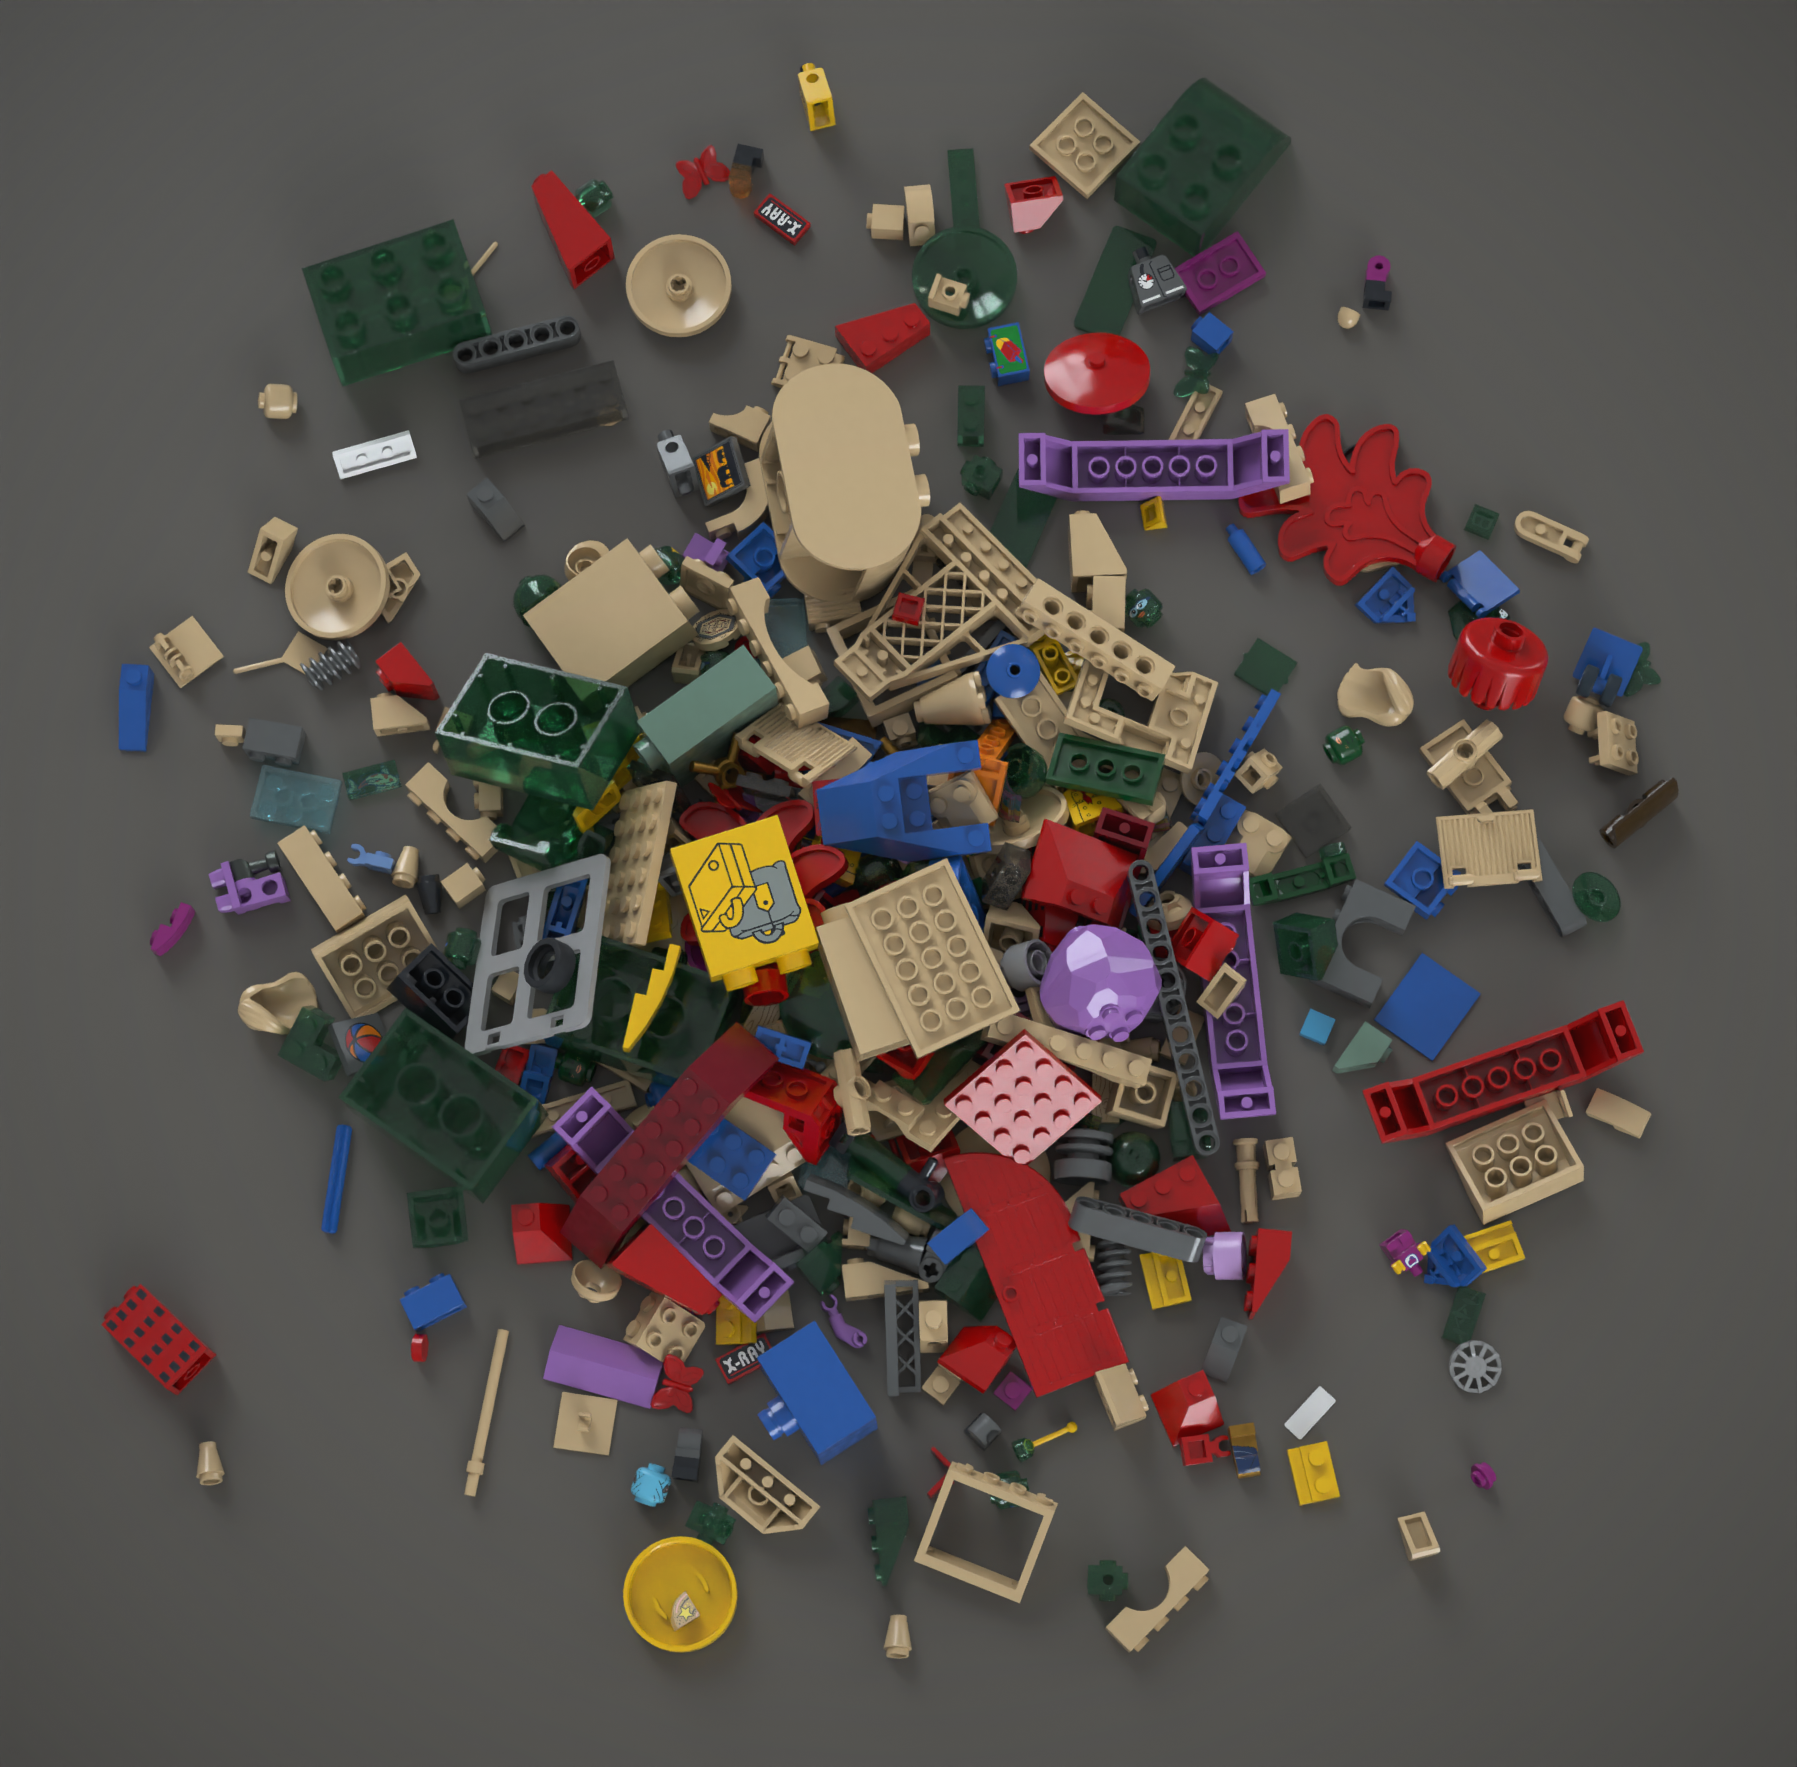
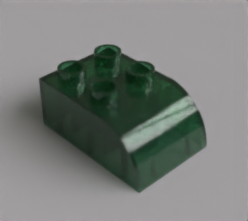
M1201 78L1179 97L1117 174L1114 201L1194 257L1208 248L1291 144V137L1207 78Z

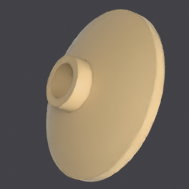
M1207 752L1197 753L1190 773L1181 772L1180 774L1182 792L1186 799L1196 806L1203 797L1202 795L1210 782L1216 784L1220 777L1215 773L1222 762L1215 755Z

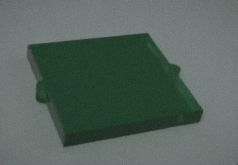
M1257 638L1249 652L1244 653L1243 661L1234 675L1265 695H1268L1271 689L1279 692L1282 686L1288 683V677L1298 662Z

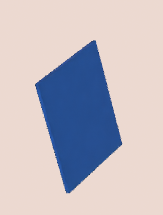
M1422 953L1374 1021L1433 1061L1481 993Z

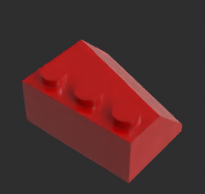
M1193 1155L1119 1194L1118 1200L1122 1207L1198 1227L1204 1230L1207 1236L1215 1235V1232H1231L1221 1205Z

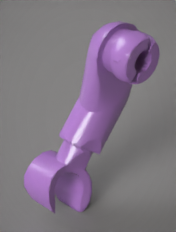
M829 1294V1298L833 1301V1307L827 1308L823 1301L820 1302V1307L823 1311L828 1312L830 1316L828 1319L835 1336L854 1348L863 1347L867 1343L866 1334L845 1323L842 1314H839L836 1308L838 1304L836 1297Z

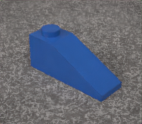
M122 664L119 685V750L144 752L147 750L155 675L149 665Z
M588 879L556 888L544 925L542 939L547 937L556 939L575 933Z

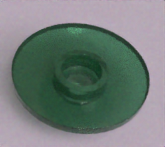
M1595 872L1582 873L1575 879L1572 886V894L1577 907L1584 915L1597 922H1608L1618 915L1621 900L1617 889L1610 880Z

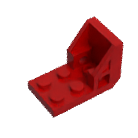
M777 1061L765 1077L744 1096L747 1099L784 1113L783 1130L805 1161L813 1165H817L830 1146V1139L841 1124L842 1107L837 1104L834 1098V1088L838 1085L837 1082L806 1068L800 1069Z

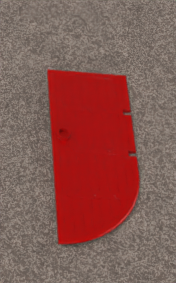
M968 1152L943 1158L963 1212L965 1213L972 1208L990 1229L975 1243L1036 1398L1092 1377L1095 1372L1128 1363L1127 1354L1109 1309L1106 1308L1098 1311L1096 1304L1105 1301L1085 1248L1077 1251L1073 1248L1072 1244L1081 1241V1238L1077 1231L1069 1227L1068 1221L1071 1213L1054 1186L1030 1166L1017 1163L1013 1158L987 1152Z

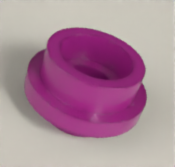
M1485 1462L1476 1463L1471 1466L1472 1473L1470 1476L1473 1483L1479 1488L1490 1489L1493 1486V1482L1496 1481V1474L1493 1469Z

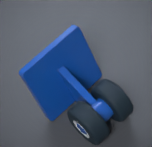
M1594 627L1573 672V677L1580 680L1576 694L1588 698L1591 692L1600 695L1599 704L1611 707L1616 695L1623 696L1643 648Z

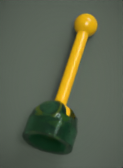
M1069 1422L1066 1427L1034 1442L1027 1438H1020L1011 1442L1017 1459L1020 1463L1030 1459L1034 1454L1036 1446L1067 1432L1074 1433L1077 1430V1424Z

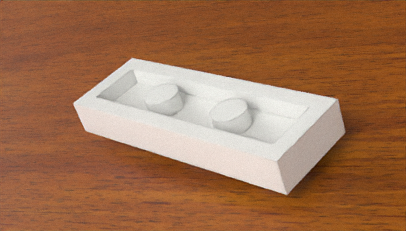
M409 430L332 452L340 479L417 458Z

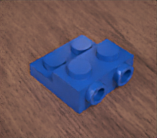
M764 522L726 557V560L745 577L743 582L759 577L770 598L781 589L782 586L779 583L786 577L779 563L773 530Z
M1418 841L1415 842L1384 883L1386 888L1404 901L1415 905L1414 911L1426 920L1430 915L1436 917L1445 905L1441 902L1445 895L1449 894L1452 896L1459 887L1455 886L1454 889H1444L1441 858ZM1452 870L1453 875L1461 874L1458 870Z

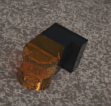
M742 144L737 145L729 175V189L734 197L743 199L750 195L754 167L762 168L763 149Z

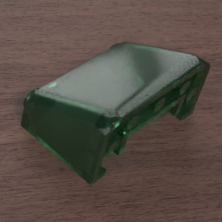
M538 752L534 761L528 767V775L533 788L512 825L500 823L493 829L489 839L493 847L539 871L574 862L594 827L593 825L583 834L580 832L572 815L583 792L596 774L593 765Z

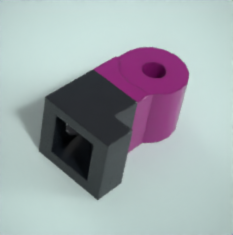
M1374 256L1368 262L1365 273L1362 308L1389 311L1392 291H1385V282L1388 279L1391 266L1389 260L1384 256Z

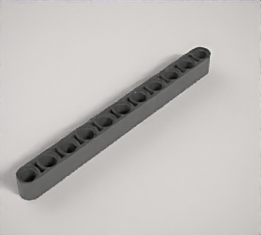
M1137 860L1130 865L1127 872L1143 943L1149 950L1160 976L1162 974H1170L1174 979L1173 987H1161L1157 1000L1193 1147L1199 1155L1209 1156L1218 1150L1220 1139L1154 871L1148 861ZM1140 866L1144 867L1148 872V877L1141 881L1133 876V869ZM1144 893L1151 894L1154 898V905L1151 907L1142 906L1139 897ZM1148 921H1158L1161 925V931L1158 934H1150L1146 929ZM1163 947L1167 951V959L1164 961L1154 959L1153 949ZM1177 1001L1181 1006L1180 1013L1170 1015L1166 1011L1167 1002ZM1177 1027L1185 1029L1187 1032L1186 1041H1175L1172 1036L1173 1030ZM1188 1054L1193 1058L1194 1065L1191 1069L1186 1070L1180 1066L1179 1058L1181 1055ZM1190 1081L1197 1082L1200 1086V1094L1196 1097L1189 1096L1186 1092V1084ZM1197 1108H1201L1207 1113V1120L1203 1124L1196 1123L1192 1118V1113ZM1204 1135L1210 1136L1214 1141V1146L1210 1151H1204L1199 1146V1140Z

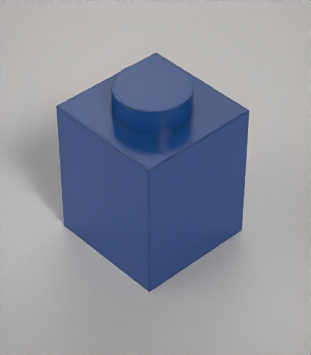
M1209 312L1204 318L1199 317L1191 327V341L1213 359H1216L1232 341L1234 331Z

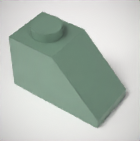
M1365 1021L1334 1065L1332 1071L1338 1074L1373 1068L1379 1061L1385 1063L1393 1051L1389 1048L1393 1040Z

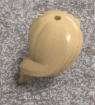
M1355 663L1343 677L1337 692L1338 709L1343 716L1348 718L1364 717L1387 727L1397 726L1404 722L1414 706V699L1410 688L1390 668L1362 669L1358 663Z
M292 972L275 982L250 986L241 995L238 1014L241 1020L253 1030L283 1035L291 1034L308 1023L318 1024V1002L315 989L302 973Z

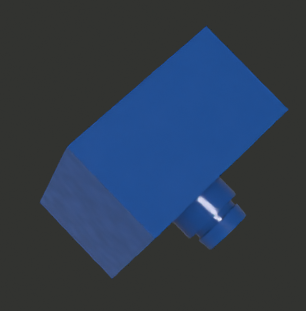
M815 1321L757 1357L761 1371L777 1397L766 1403L767 1409H763L757 1414L773 1440L781 1437L783 1433L788 1437L799 1430L822 1465L878 1429L875 1414Z

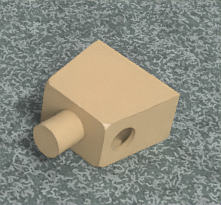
M947 1299L919 1300L920 1353H944L948 1348Z

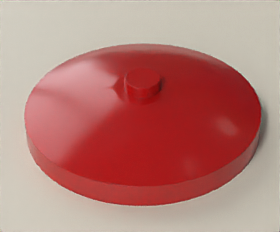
M1087 333L1065 340L1051 351L1044 365V383L1050 396L1058 404L1069 410L1083 414H1108L1131 406L1144 395L1150 383V363L1145 352L1136 343L1125 337L1110 333Z

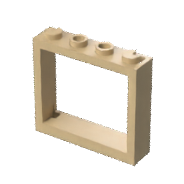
M911 589V590L905 592V594H909V595H910V594H911L912 592H914L915 590H914V589ZM898 596L890 600L882 616L895 607ZM879 605L826 629L838 657L848 650L843 639L865 630ZM926 614L925 622H936L934 617L929 619ZM925 629L929 639L939 640L936 633H939L940 630ZM950 651L940 657L941 664L950 662L947 656L951 654ZM960 669L949 671L875 706L873 700L869 702L853 685L852 687L872 728L882 724L884 720L902 715L914 709L913 702L920 701V697L952 682L962 674Z
M952 1461L914 1561L1020 1603L1058 1503L1045 1497L1046 1494L1038 1493L1036 1495L1026 1491V1487L1014 1482L1008 1484L1001 1481L1000 1477L993 1473L984 1472L983 1474L973 1470V1466L968 1463L964 1465ZM954 1480L1044 1516L1019 1581L929 1546Z

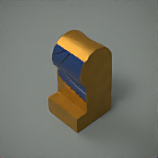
M1254 1422L1229 1426L1227 1432L1237 1478L1260 1476L1261 1471L1257 1454L1258 1448Z

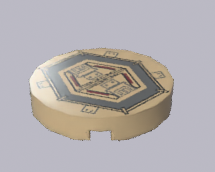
M719 609L706 614L694 624L693 627L699 635L693 638L692 641L695 646H699L700 650L716 651L729 645L728 641L732 638L736 640L741 635L736 616L734 614L731 615L728 609Z

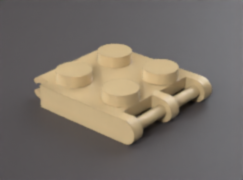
M787 335V346L784 355L779 359L780 367L777 376L773 378L771 384L782 388L792 377L811 367L834 363L843 364L845 356L837 354V348ZM792 345H793V350H792L791 356H790V358H788V357H789V354H790V351H791V348H792Z

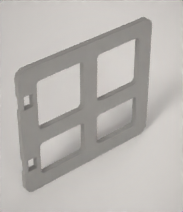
M604 854L594 855L494 885L487 891L465 1040V1052L476 1057L491 1053V1051L497 1049H506L552 1037L554 1034L582 1029L589 1024L593 1010L611 866L609 857ZM590 878L583 930L556 938V940L569 945L574 950V954L581 953L574 1005L568 1009L532 1018L536 989L531 987L525 980L524 964L532 947L542 940L548 893L553 888ZM529 896L522 947L496 955L504 903ZM555 954L550 958L549 961L555 960ZM519 970L512 1022L505 1026L486 1030L493 978ZM563 1019V1025L555 1027L556 1020ZM500 1036L499 1042L492 1044L493 1037Z

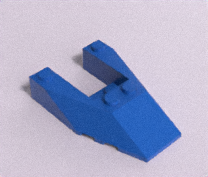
M978 740L895 752L816 790L823 845L906 862L992 852L988 823L933 830L926 776L981 770Z

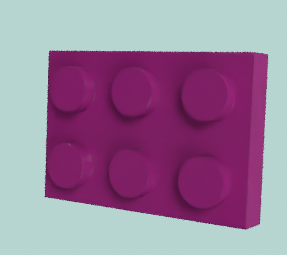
M1238 231L1174 268L1187 287L1185 296L1199 316L1266 276L1265 270Z

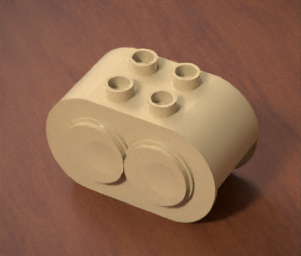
M837 363L818 365L792 377L781 388L775 399L772 409V422L765 430L759 446V461L781 569L787 580L798 591L820 601L844 603L850 601L836 600L852 597L853 601H863L885 589L896 576L921 523V507H926L930 504V489L925 474L914 475L911 457L918 456L920 452L919 435L916 425L914 423L904 425L900 404L894 393L882 380L872 373L853 365ZM856 586L852 596H836L852 591L835 590Z

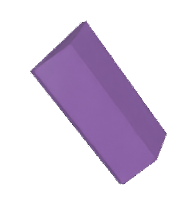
M559 1325L549 1351L543 1379L651 1409L650 1403L658 1386L663 1363L633 1345Z

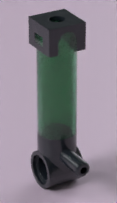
M845 1120L841 1122L830 1139L829 1144L843 1155L848 1153L907 1198L914 1210L927 1212L943 1203L945 1199L943 1187L936 1181L928 1180L939 1164L936 1158L929 1157L919 1173L868 1133L856 1136L848 1135ZM924 1190L930 1194V1203L924 1199Z

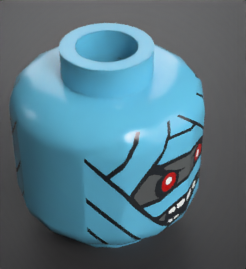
M649 1463L648 1468L640 1467L637 1469L631 1486V1493L635 1496V1501L652 1507H656L657 1503L665 1501L671 1484V1478L664 1473V1467Z

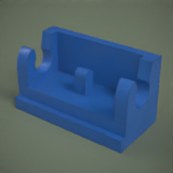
M758 1025L755 1037L780 1058L778 1062L800 1069L804 1068L812 1042Z

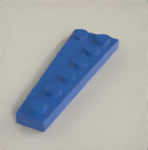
M1271 689L1267 696L1262 694L1254 707L1259 711L1254 718L1249 716L1241 730L1246 733L1242 740L1236 738L1228 752L1233 755L1229 762L1223 760L1215 774L1220 777L1216 784L1210 782L1202 795L1203 797L1189 818L1193 820L1192 824L1198 822L1204 826L1234 776L1235 771L1238 769L1249 747L1281 695L1279 692Z

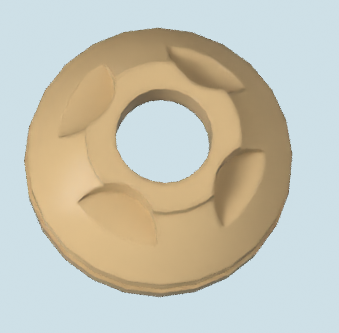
M1164 891L1159 895L1168 931L1176 930L1180 927L1193 906L1191 901L1183 895L1177 894L1175 891ZM1154 898L1148 903L1146 907H1151L1154 905ZM1150 920L1146 923L1151 929L1161 931V925L1158 921Z
M590 1259L578 1262L574 1266L571 1275L572 1285L579 1296L591 1303L613 1299L622 1285L621 1277L617 1272L606 1265L600 1269ZM587 1287L593 1288V1289H595L597 1292L592 1291V1290L588 1289Z

